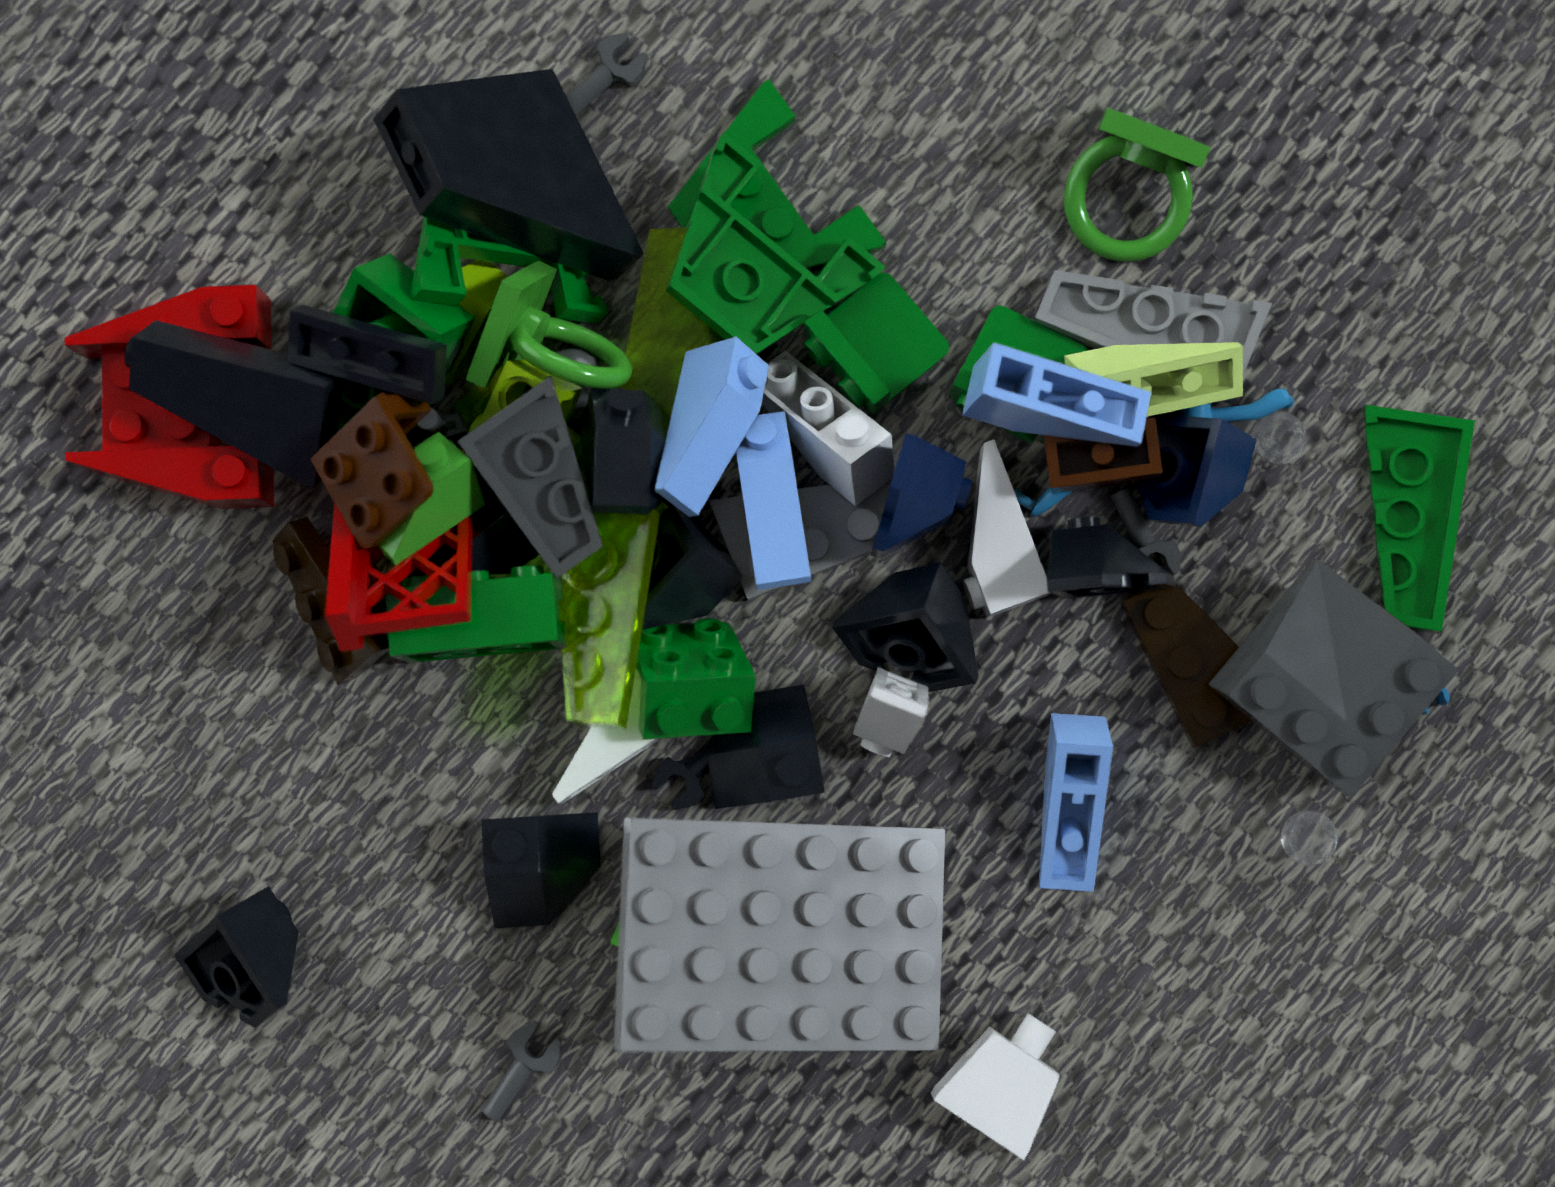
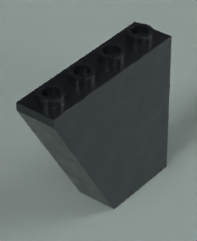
M553 69L396 89L373 118L420 216L608 281L620 277L644 255L637 237Z

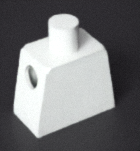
M1029 1013L1011 1040L989 1026L931 1091L934 1101L1024 1160L1029 1153L1060 1076L1053 1068L1039 1060L1056 1031Z

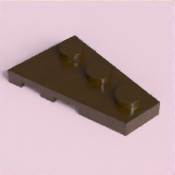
M308 517L288 522L272 541L276 565L284 575H288L296 592L295 604L297 611L305 623H310L318 641L317 652L321 664L328 672H332L337 685L346 683L359 677L389 650V641L384 633L365 635L363 649L340 651L325 617L330 551Z
M1175 583L1176 588L1144 591L1120 604L1191 747L1196 748L1251 720L1208 685L1239 646Z

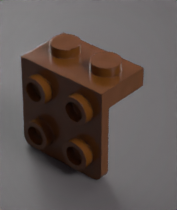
M388 391L383 392L372 398L310 459L361 548L376 547L433 494V483L405 436L431 411L426 402Z

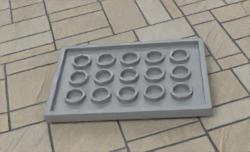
M624 818L614 1049L619 1052L939 1050L945 829Z

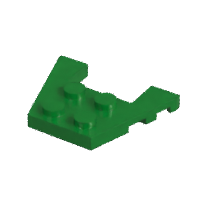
M768 79L761 84L725 133L760 161L753 150L795 123L796 116ZM713 148L668 205V211L683 232H685ZM763 164L760 165L730 204L808 270L824 267L842 242L849 236L870 254L879 252L886 247L887 242L860 205L817 234H812Z
M724 132L713 147L665 291L723 339L726 340L736 336L755 354H758L802 326L807 319L820 309L823 311L827 310L876 278L886 266L850 236L842 242L817 276L795 260L730 205L762 163Z
M423 218L411 287L412 300L457 306L467 295L460 258L527 267L539 260L557 269L550 287L556 318L598 324L608 314L607 306L602 297H593L584 279L588 275L587 273L437 221Z

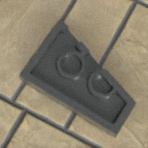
M551 376L458 441L556 578H559L603 547Z

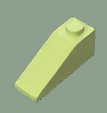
M1238 342L1112 345L1064 356L1065 365L1150 391L1151 397L1146 417L1243 396V346Z

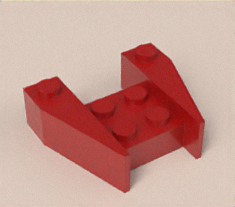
M256 284L200 287L65 337V346L82 357L102 358V451L65 452V461L87 471L219 509L274 507V468L232 445L220 446L219 438L129 389L130 368L125 366L124 361L126 347L131 337L138 334L155 320L272 350L271 299Z

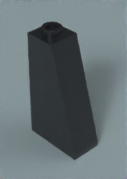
M157 320L131 337L124 357L125 366L130 368L129 389L303 485L315 488L322 480L310 459L337 433L343 378L288 363V354Z

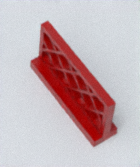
M460 448V450H461L464 454H466V452L464 451V449H463V448ZM334 502L325 617L341 652L363 649L365 635L471 621L473 514L383 575L373 567L385 555L376 547L364 549L358 545ZM446 544L456 550L457 554L439 568L427 559ZM418 568L430 576L411 593L398 585ZM442 586H446L456 593V603L430 606L425 602ZM387 593L401 601L390 612L371 614V607Z

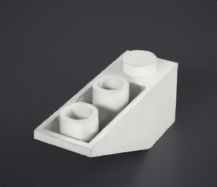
M786 350L767 363L769 368L762 404L769 413L785 411L789 439L820 478L854 506L893 479L895 468L892 434Z

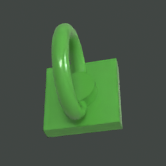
M1106 107L1098 127L1100 130L1113 135L1094 143L1076 160L1065 185V214L1069 226L1077 239L1096 255L1119 262L1144 260L1166 249L1184 229L1192 208L1193 189L1189 172L1183 161L1202 168L1211 147ZM1116 156L1165 173L1170 184L1171 203L1166 218L1155 231L1140 239L1129 241L1117 240L1103 234L1092 223L1086 210L1085 193L1091 176L1099 166Z
M537 260L501 281L466 380L486 389L494 373L500 366L505 365L506 361L525 359L536 368L561 380L589 388L613 389L621 387L629 381L632 375V366L625 353L605 337L578 324L550 317L548 313L542 311L557 269ZM545 337L568 343L590 353L608 367L593 366L574 361L546 348L541 342Z

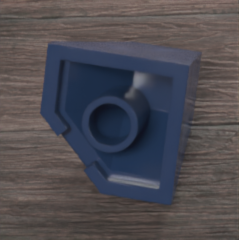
M1171 415L1146 417V419L1155 418L1163 473L1161 479L1135 482L1144 499L1141 504L1149 519L1155 522L1195 527L1203 526L1244 491L1257 439L1227 421L1218 418Z
M905 434L871 556L883 558L947 523L953 508L961 511L964 510L972 479L962 477L966 466L965 460L917 436Z

